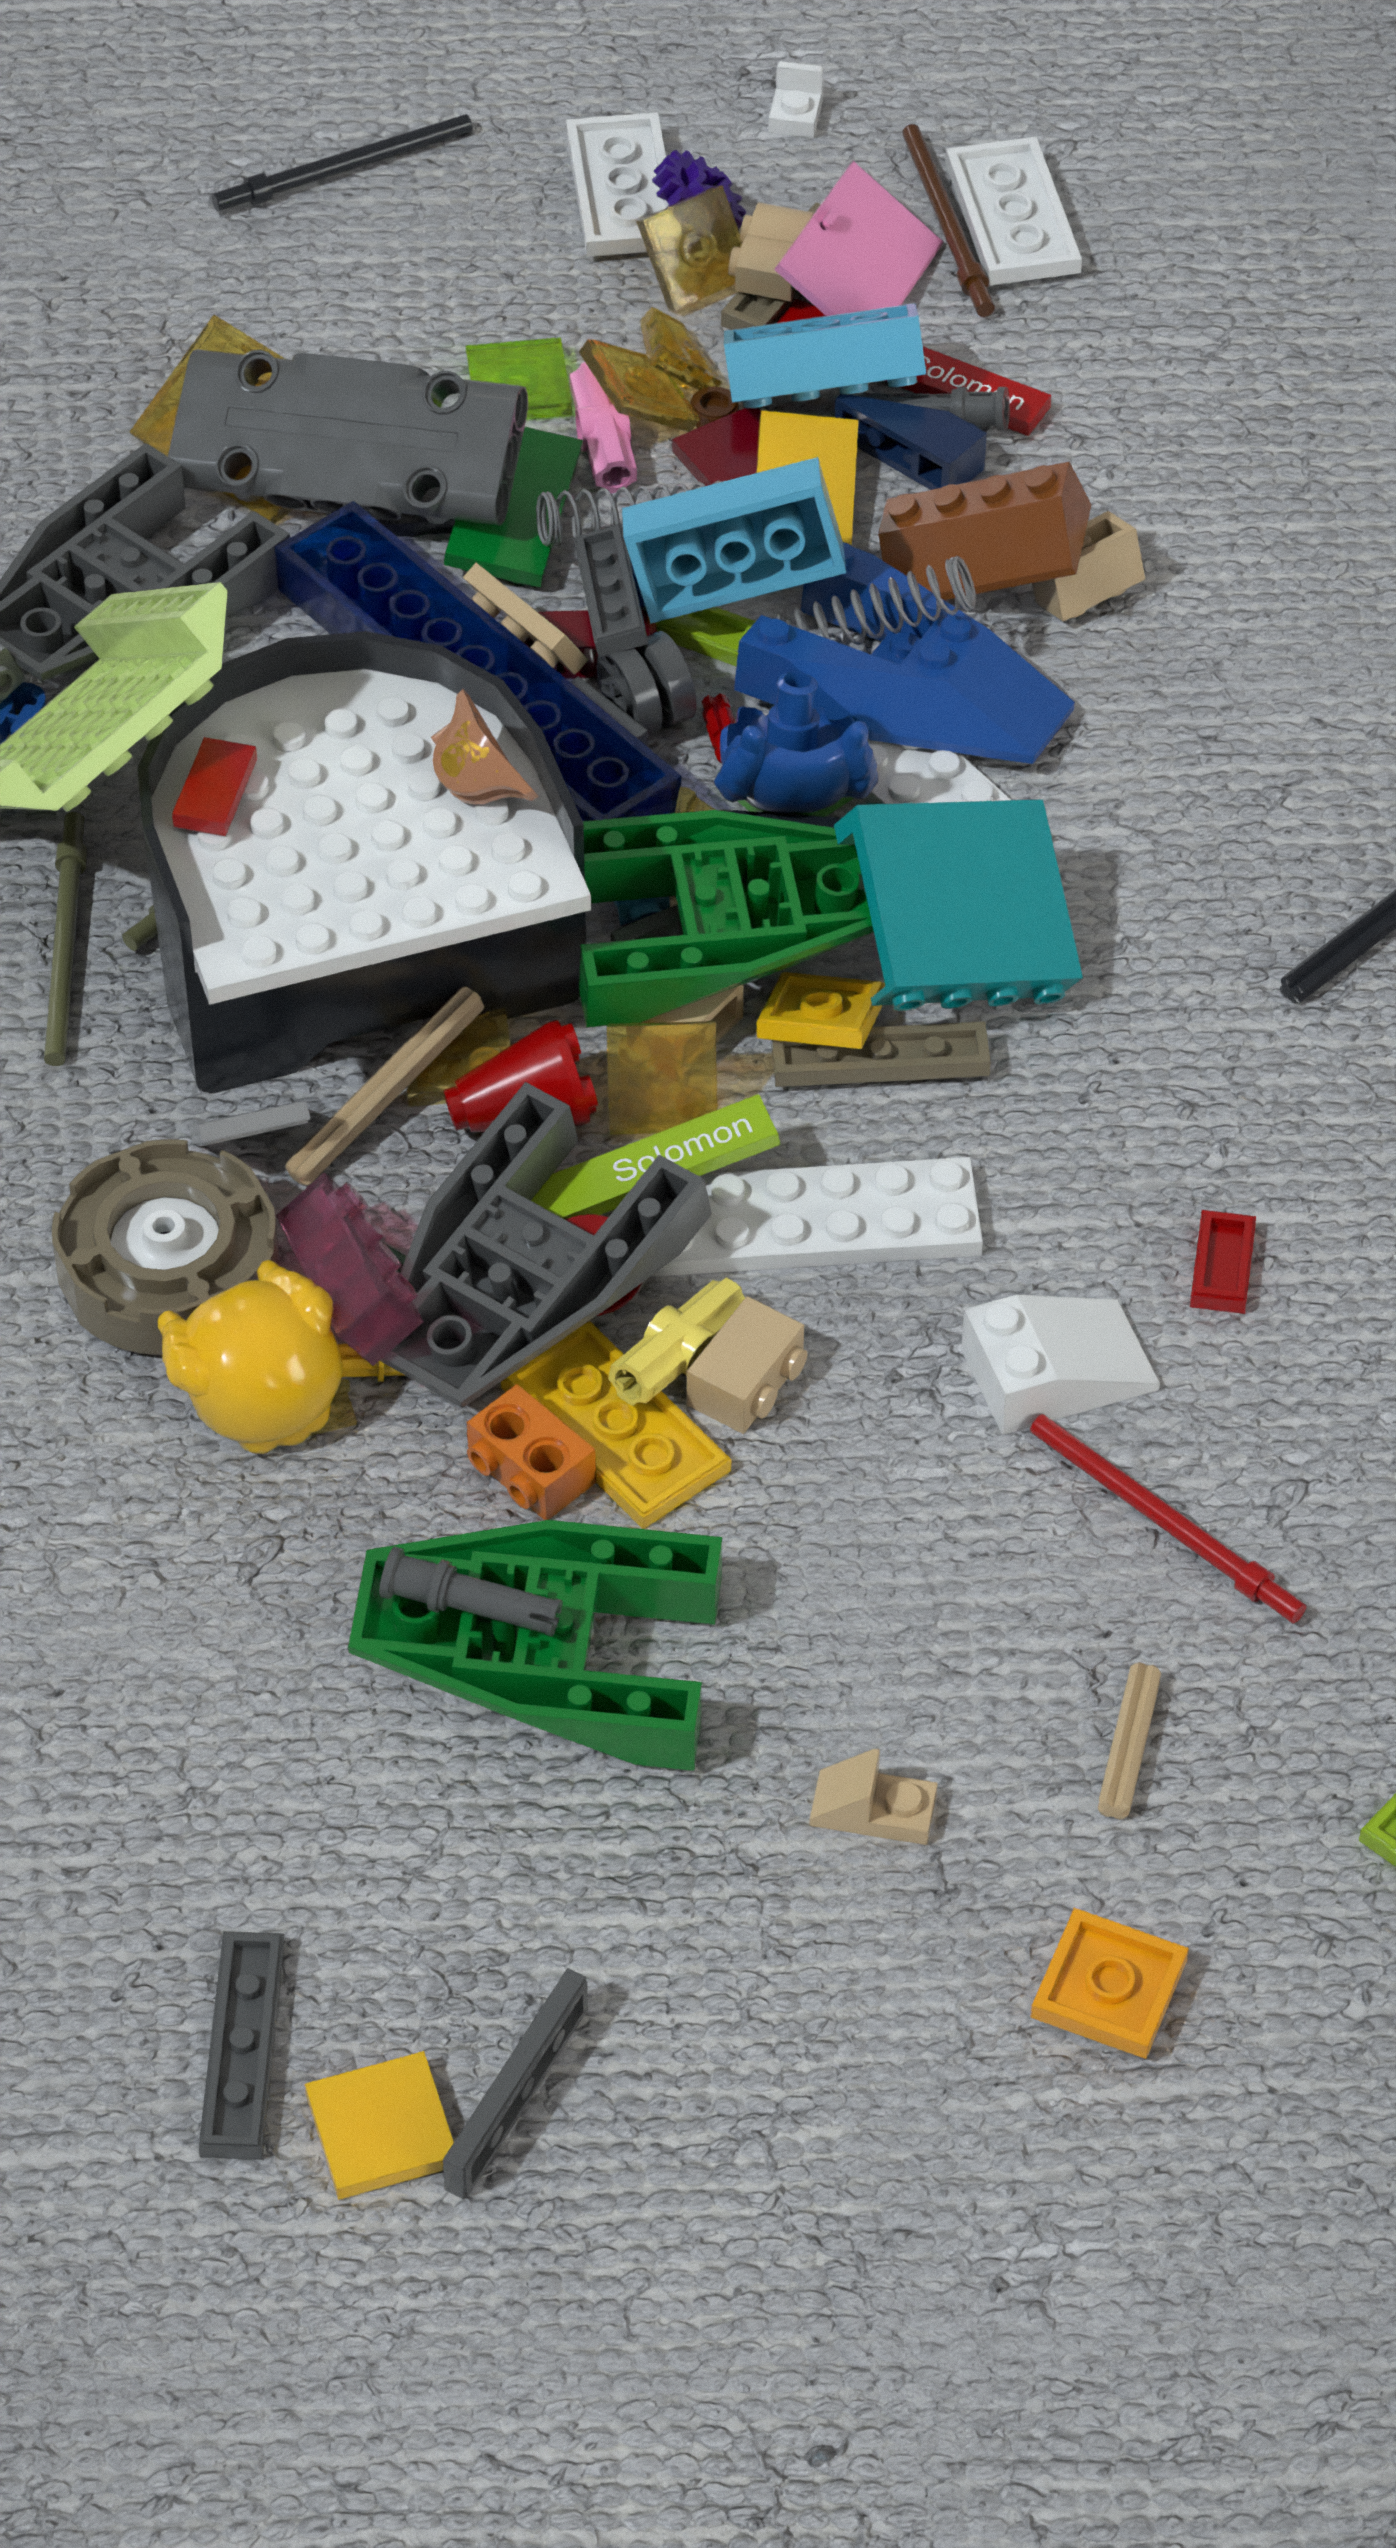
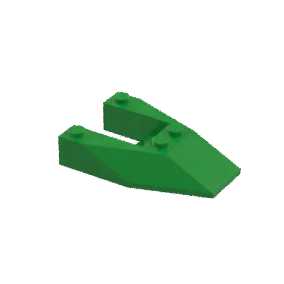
M720 810L583 821L585 883L591 894V903L676 896L684 935L581 944L579 991L586 1028L641 1023L792 967L874 933L855 844L838 845L835 829L832 827Z
M544 1520L368 1549L365 1555L348 1652L517 1721L634 1765L695 1771L701 1728L702 1682L588 1671L586 1666L595 1613L715 1625L722 1580V1537ZM393 1547L404 1549L405 1556L438 1564L441 1560L452 1562V1565L457 1567V1573L550 1599L562 1600V1611L560 1614H556V1617L560 1619L553 1637L547 1636L542 1632L448 1606L445 1611L439 1610L437 1613L429 1611L427 1604L397 1595H393L391 1599L380 1597L381 1577L391 1549Z

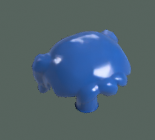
M788 672L778 677L776 681L778 686L777 705L769 710L768 715L765 716L761 710L756 708L739 707L736 723L727 725L721 731L720 754L722 766L714 779V784L720 794L732 803L745 800L755 808L779 814L811 813L832 806L841 798L853 797L855 799H864L874 789L879 780L877 762L873 749L867 741L869 735L867 724L863 721L855 722L850 716L836 721H829L825 708L815 710L814 698L818 682L814 677L803 672Z

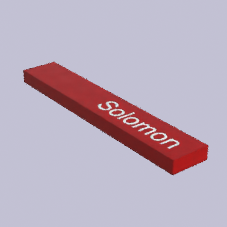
M796 299L777 323L826 315L814 305ZM924 346L926 374L916 376L917 383L900 387L913 393L951 394L952 390L957 389V387H967L968 392H996L998 387H1007L1010 398L1008 429L1026 436L1032 433L1051 408V394Z

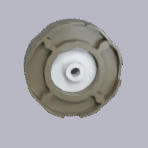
M179 1139L146 1141L97 1159L84 1168L69 1184L70 1195L62 1206L60 1213L54 1212L52 1220V1243L58 1284L79 1324L92 1335L115 1347L142 1354L163 1355V1338L157 1323L158 1317L163 1312L173 1311L184 1320H187L190 1314L209 1298L242 1282L259 1280L257 1269L262 1261L271 1260L279 1265L275 1209L252 1168L224 1150H221L220 1158L201 1152L189 1151L188 1140Z

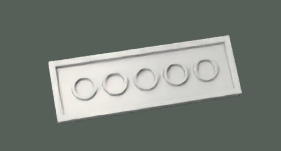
M970 1157L704 1174L700 1177L705 1181L712 1215L682 1253L653 1274L652 1277L982 1256L983 1240Z

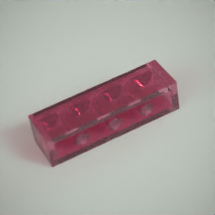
M324 1172L275 1216L307 1278H310L316 1285L322 1287L330 1294L334 1308L331 1323L337 1335L374 1366L424 1322L413 1303L418 1294L412 1285L396 1271L401 1267V1264L393 1252L380 1241L385 1235L378 1224L364 1212L369 1206L363 1196L348 1182L340 1187Z

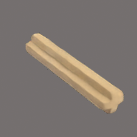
M1138 1662L1133 1664L1129 1670L1099 1796L1098 1811L1105 1817H1114L1120 1820L1126 1818L1130 1813L1160 1685L1161 1672L1155 1665H1145Z

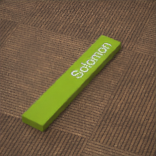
M757 1094L553 1173L531 1201L564 1220L578 1215H601L617 1208L658 1155L698 1176H702L781 1145L779 1135L760 1095Z

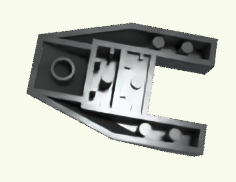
M145 443L40 521L0 579V644L9 650L18 666L43 681L89 669L100 659L74 626L112 594L221 582L227 589L225 617H228L259 604L293 578L290 533L257 512L252 511L183 564L147 541L146 538L186 509L182 466Z
M525 1082L428 1200L371 1349L372 1356L457 1406L465 1407L609 1308L678 1257L712 1215L704 1179L658 1155L594 1236L531 1201L579 1141L570 1106Z

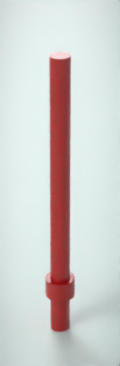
M1041 1414L1034 1420L1030 1427V1432L1235 1581L1234 1588L1254 1603L1261 1600L1292 1624L1299 1621L1307 1608L1306 1604L1275 1583V1575L1256 1561L1248 1563L1046 1415Z

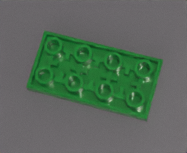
M525 427L504 523L501 526L455 520L445 552L444 565L468 572L477 563L493 577L510 580L516 584H527L541 588L553 546H545L539 538L536 521L537 500L542 492H550L555 500H557L561 492L564 490L570 491L581 455L583 440ZM566 495L562 497L559 512L561 518L568 498ZM546 504V524L549 534V516Z

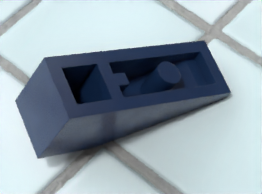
M840 394L835 398V418L858 420V449L930 490L942 488L950 484L957 485L970 482L985 469L987 433L949 411L848 394Z

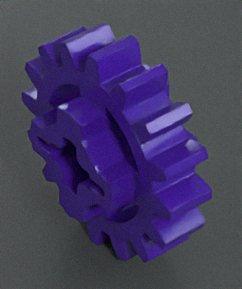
M674 150L654 169L656 176L652 179V182L660 188L656 193L657 197L668 202L669 205L666 207V210L677 222L679 221L681 226L690 225L695 236L699 237L702 233H705L710 242L714 243L718 238L724 243L740 229L743 222L742 217L746 214V210L739 205L742 197L731 191L730 187L733 183L727 175L717 167H708L704 157L700 156L695 160L687 150L682 154Z

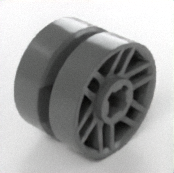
M662 631L648 635L649 644L612 653L600 658L598 656L597 676L602 695L647 729L648 735L658 732L661 726L668 728L692 719L695 716L697 706L695 688L687 663L673 639Z

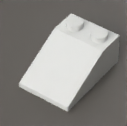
M1013 1295L964 1309L961 1351L1002 1435L1031 1427L1034 1420L1041 1414L1054 1421L1159 1391L1160 1383L1118 1300Z

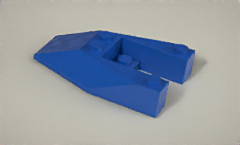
M843 542L847 573L803 584L801 611L804 614L815 617L813 604L816 601L821 605L826 621L840 626L832 606V597L835 595L842 604L847 629L861 634V624L854 611L850 595L853 589L856 590L863 605L866 624L877 635L880 632V618L874 608L869 586L871 583L876 585L882 600L884 617L892 628L895 629L899 624V612L893 602L888 586V580L892 577L899 588L903 611L911 622L917 621L918 608L909 588L907 576L875 555L854 548ZM918 584L922 605L929 615L933 617L936 615V598L931 591ZM943 600L949 610H954L955 607ZM941 607L939 618L936 621H931L922 614V619L917 627H912L903 620L902 628L897 634L885 627L882 637L878 639L882 642L872 654L788 625L782 620L772 619L763 615L757 619L739 640L735 691L777 705L778 686L776 681L780 675L795 671L809 674L818 682V688L815 691L814 709L825 708L829 721H836L850 716L855 722H865L869 730L868 739L872 741L1033 764L1074 711L1075 702L990 629L959 609L955 615H951Z

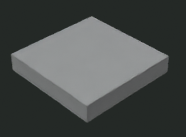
M305 1100L188 1126L192 1144L204 1146L308 1123L310 1115Z

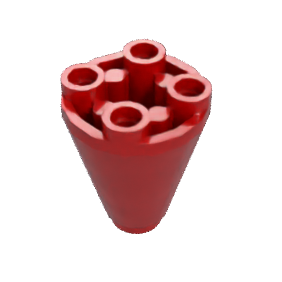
M554 1020L542 1025L456 1079L454 1087L443 1090L455 1130L459 1131L469 1127L470 1132H485L525 1082L569 1105L575 1126L590 1123V1114L597 1112L598 1100L589 1074L579 1077L575 1062L580 1061L581 1049L572 1023L561 1026L558 1020Z

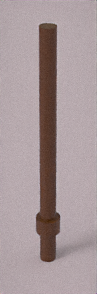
M910 124L903 129L902 135L959 269L957 279L965 295L970 296L978 316H990L994 312L995 306L987 289L989 279L984 267L975 261L919 126Z

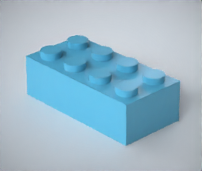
M916 303L724 331V349L732 403L742 401L743 408L767 406L772 404L771 397L791 394L792 401L811 400L820 397V390L839 387L840 394L859 393L869 390L868 383L884 380L888 381V387L907 386L917 383L916 376L926 374Z
M818 457L622 508L623 537L651 623L847 573L844 545Z

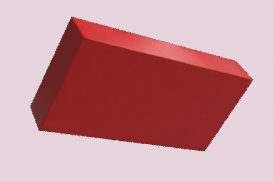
M204 737L172 812L173 827L226 836L256 764V746Z
M1209 1210L1201 1211L1190 1299L1191 1308L1245 1314L1256 1216Z

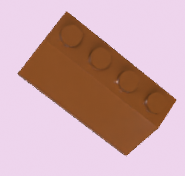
M1070 461L1049 466L1042 465L1034 469L1006 475H994L986 479L957 485L950 484L942 488L914 494H902L886 500L878 532L882 561L906 576L909 571L913 572L917 583L931 592L926 567L927 565L932 566L943 600L955 598L945 568L946 559L954 558L955 556L962 558L967 565L976 594L1076 575L1092 504ZM959 574L960 582H961L963 591H964V593H965L964 585H963L961 576H960V574Z

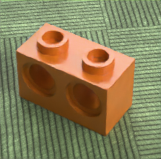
M515 1384L467 1421V1455L472 1465L485 1476L491 1474L507 1488L509 1495L516 1504L524 1509L531 1508L544 1520L551 1519L596 1483L595 1449L518 1384Z

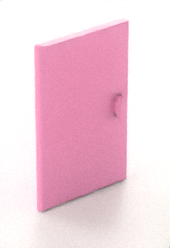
M853 161L774 270L826 316L902 305L943 245V241Z

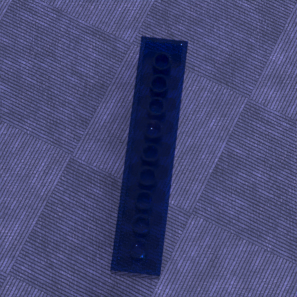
M355 501L350 502L275 546L279 591L329 634L368 631L440 645L502 679L541 728L582 821L682 813V776Z

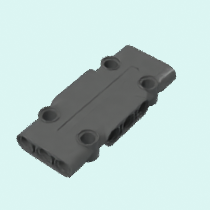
M195 349L192 351L187 364L168 457L182 466L184 488L233 493L239 500L245 502L257 501L264 497L271 504L295 510L390 521L399 520L402 513L419 515L425 522L431 524H442L450 519H454L457 521L501 526L506 519L528 412V392L526 387L519 385L462 379L457 373L451 371H440L430 376L429 373L418 367L399 363L310 353L295 354L292 360L274 358L269 352L264 350H252L243 355ZM272 372L270 379L265 384L255 386L261 375ZM460 394L454 405L446 408L441 407L447 396ZM252 465V469L247 477L236 480L237 473L243 467ZM440 487L439 494L434 500L422 502L423 496L428 490Z

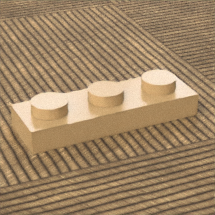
M475 563L462 577L477 592L471 600L491 619L494 620L499 613L505 617L500 624L522 644L528 638L533 640L534 644L530 647L531 650L551 668L560 662L575 675L588 661L587 657L563 632L479 564Z

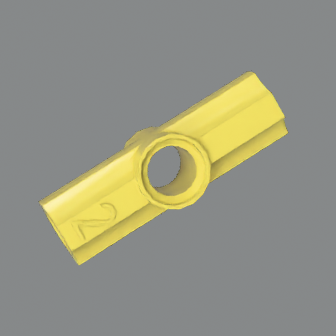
M727 1277L722 1281L712 1280L678 1310L671 1305L662 1308L649 1323L643 1339L611 1365L608 1379L614 1385L617 1396L632 1406L639 1402L646 1404L680 1374L683 1373L687 1376V1370L745 1299L741 1286Z

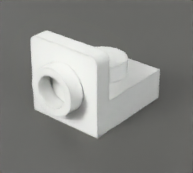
M783 61L778 63L776 69V90L768 118V133L814 138L823 97V68L821 66Z

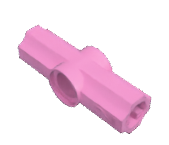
M598 361L581 363L575 372L569 374L570 389L576 408L577 437L583 440L581 451H587L596 486L608 489L610 493H616L622 486L627 488L631 483L637 481V467L630 445L631 430L625 402H619L610 368L601 366Z

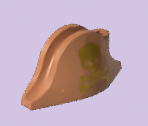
M462 689L456 696L455 710L451 722L431 736V739L436 744L433 753V766L440 782L455 798L473 805L486 804L507 797L522 798L528 801L538 798L539 796L510 764L472 699Z

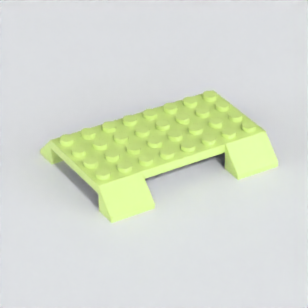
M221 582L112 594L74 626L100 659L0 744V808L58 811L62 807L66 812L73 809L91 793L87 785L101 772H104L106 776L113 774L131 759L132 754L128 749L144 736L149 741L162 733L173 722V719L168 714L183 701L188 706L192 705L212 689L214 685L209 679L222 667L227 589Z

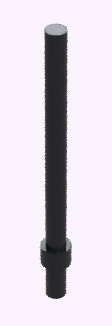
M464 114L269 176H266L264 173L244 178V184L212 193V203L217 212L247 202L257 205L272 200V194L470 133L473 129L470 117Z

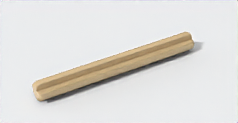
M468 987L459 988L287 1161L285 1167L291 1178L302 1186H309L483 1011L484 1004L481 1001V997Z

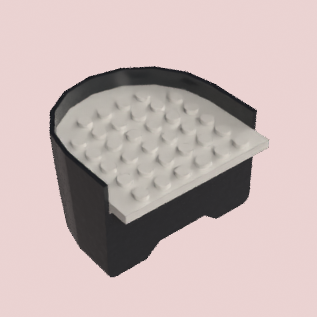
M368 631L286 638L223 663L221 669L209 679L214 685L212 689L192 705L188 706L183 701L168 714L173 719V722L162 733L149 741L137 770L143 832L167 1004L196 1084L203 1092H221L296 1073L331 1042L432 1017L461 987H468L481 997L484 1009L475 1019L490 1024L567 1005L581 997L579 991L580 945L586 944V911L591 910V894L585 883L584 824L541 728L502 679L443 646ZM462 689L472 699L510 764L539 796L538 798L528 801L522 798L507 797L486 804L473 805L455 798L440 782L433 766V753L436 744L431 739V736L451 722L455 710L456 696ZM204 737L256 746L257 761L226 836L173 827L172 812Z

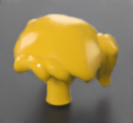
M271 1260L262 1261L258 1267L257 1274L259 1280L242 1282L209 1298L200 1304L187 1320H184L176 1312L165 1311L158 1317L157 1321L158 1329L163 1338V1363L166 1367V1374L170 1383L188 1392L198 1417L209 1428L227 1439L237 1441L243 1449L253 1454H265L277 1446L298 1445L305 1441L312 1432L321 1430L329 1419L331 1403L340 1386L343 1372L338 1343L331 1330V1317L334 1308L330 1294L322 1287L316 1285L310 1278L304 1277L295 1271H289Z

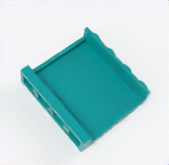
M1043 799L856 805L834 824L838 845L855 844L884 977L885 987L871 997L872 1006L893 1005L896 1011H908L919 1008L925 1003H941L942 1008L952 1009L965 1006L972 1001L987 1000L989 1006H1003L1023 998H1033L1036 1004H1048L1063 999L1065 991L1083 979Z

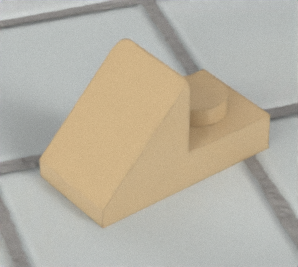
M880 1749L869 1750L820 1770L809 1826L927 1845L937 1797V1782L879 1773Z

